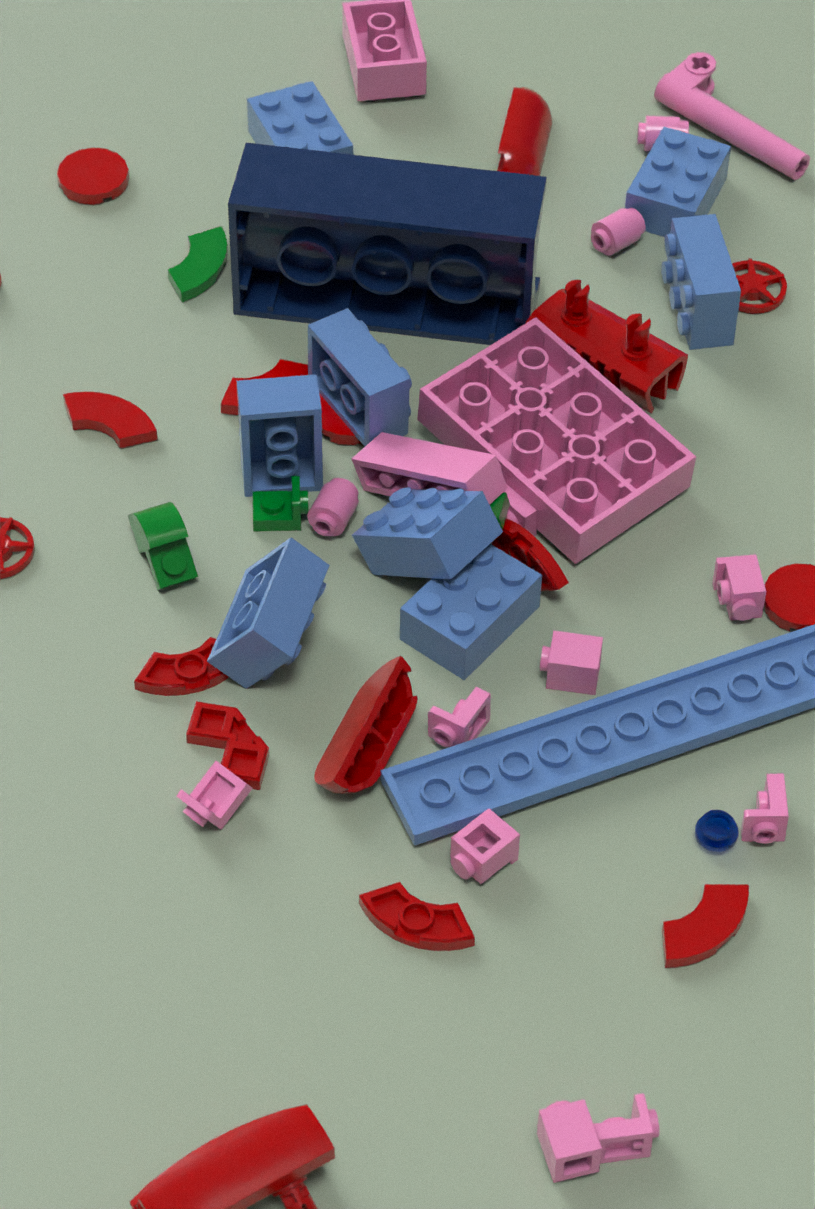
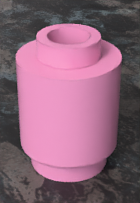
M646 116L645 123H638L637 144H644V151L650 152L663 127L680 130L689 134V122L680 121V117Z
M621 208L592 225L591 242L596 250L611 256L640 239L641 234L645 232V221L636 209Z
M334 478L323 485L307 514L310 525L318 534L323 536H339L343 533L358 506L359 493L356 486L344 478Z

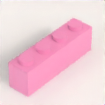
M381 432L351 458L363 490L391 496L394 492L406 487L416 490H427L430 488H436L437 490L463 489L464 491H483L490 505L508 488L502 473L501 464L496 455Z

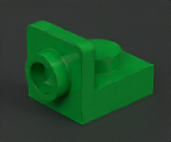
M292 476V491H253V532L301 530V514H308L309 508L308 490H300V476Z

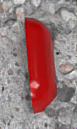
M514 87L498 149V154H501L497 171L536 176L541 174L552 128V114L545 99L532 89L526 87Z
M401 655L380 667L364 683L353 699L315 771V782L326 790L340 794L356 793L372 786L381 775L380 770L385 768L417 705L418 698L412 694V686L407 674L412 672V670Z

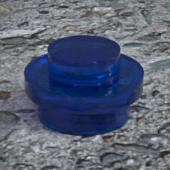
M723 810L708 811L696 823L695 838L703 848L709 851H726L737 842L738 826L734 818Z

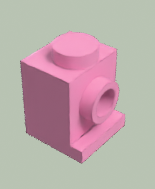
M756 554L716 558L712 585L713 589L717 590L720 605L726 604L730 621L762 618L766 589Z
M488 808L451 837L450 862L454 871L465 880L472 876L480 884L484 883L508 862L513 864L518 860L520 834Z

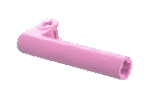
M704 52L693 53L660 79L654 93L657 101L793 180L799 179L807 170L810 163V156L711 96L714 92V82L711 78L716 68V61L710 54Z

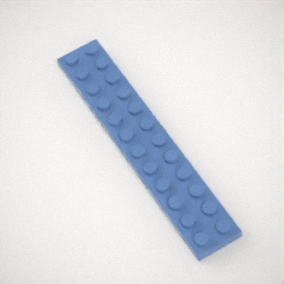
M815 624L380 770V781L415 846L463 829L488 808L498 816H502L815 708Z

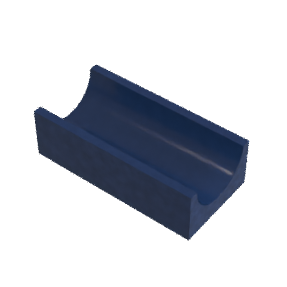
M246 142L228 200L233 315L311 324L348 308L358 320H362L366 324L369 331L492 345L524 325L536 309L540 289V277H535L547 177Z

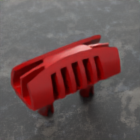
M571 280L565 285L564 289L555 292L533 311L525 324L536 317L636 405L652 414L654 411L650 396L665 400L667 389L679 390L685 373L688 354L650 334V318L642 324V314L636 313L628 316L625 320L589 299V284L582 289L581 280Z
M307 1104L280 1110L238 1126L190 1152L148 1183L129 1203L132 1209H246L272 1194L273 1197L279 1196L285 1209H318L304 1181L307 1180L306 1174L335 1159V1147Z

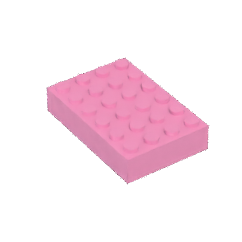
M536 317L420 389L417 420L444 445L496 455L501 464L506 484L537 509L536 529L574 564H577L685 491L691 485L696 456Z

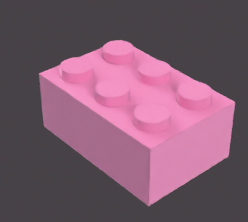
M366 0L342 3L343 39L357 101L426 95L427 61L411 0Z

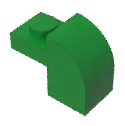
M166 502L127 515L139 553H146L157 590L198 577L186 540L189 536L185 524L172 502Z

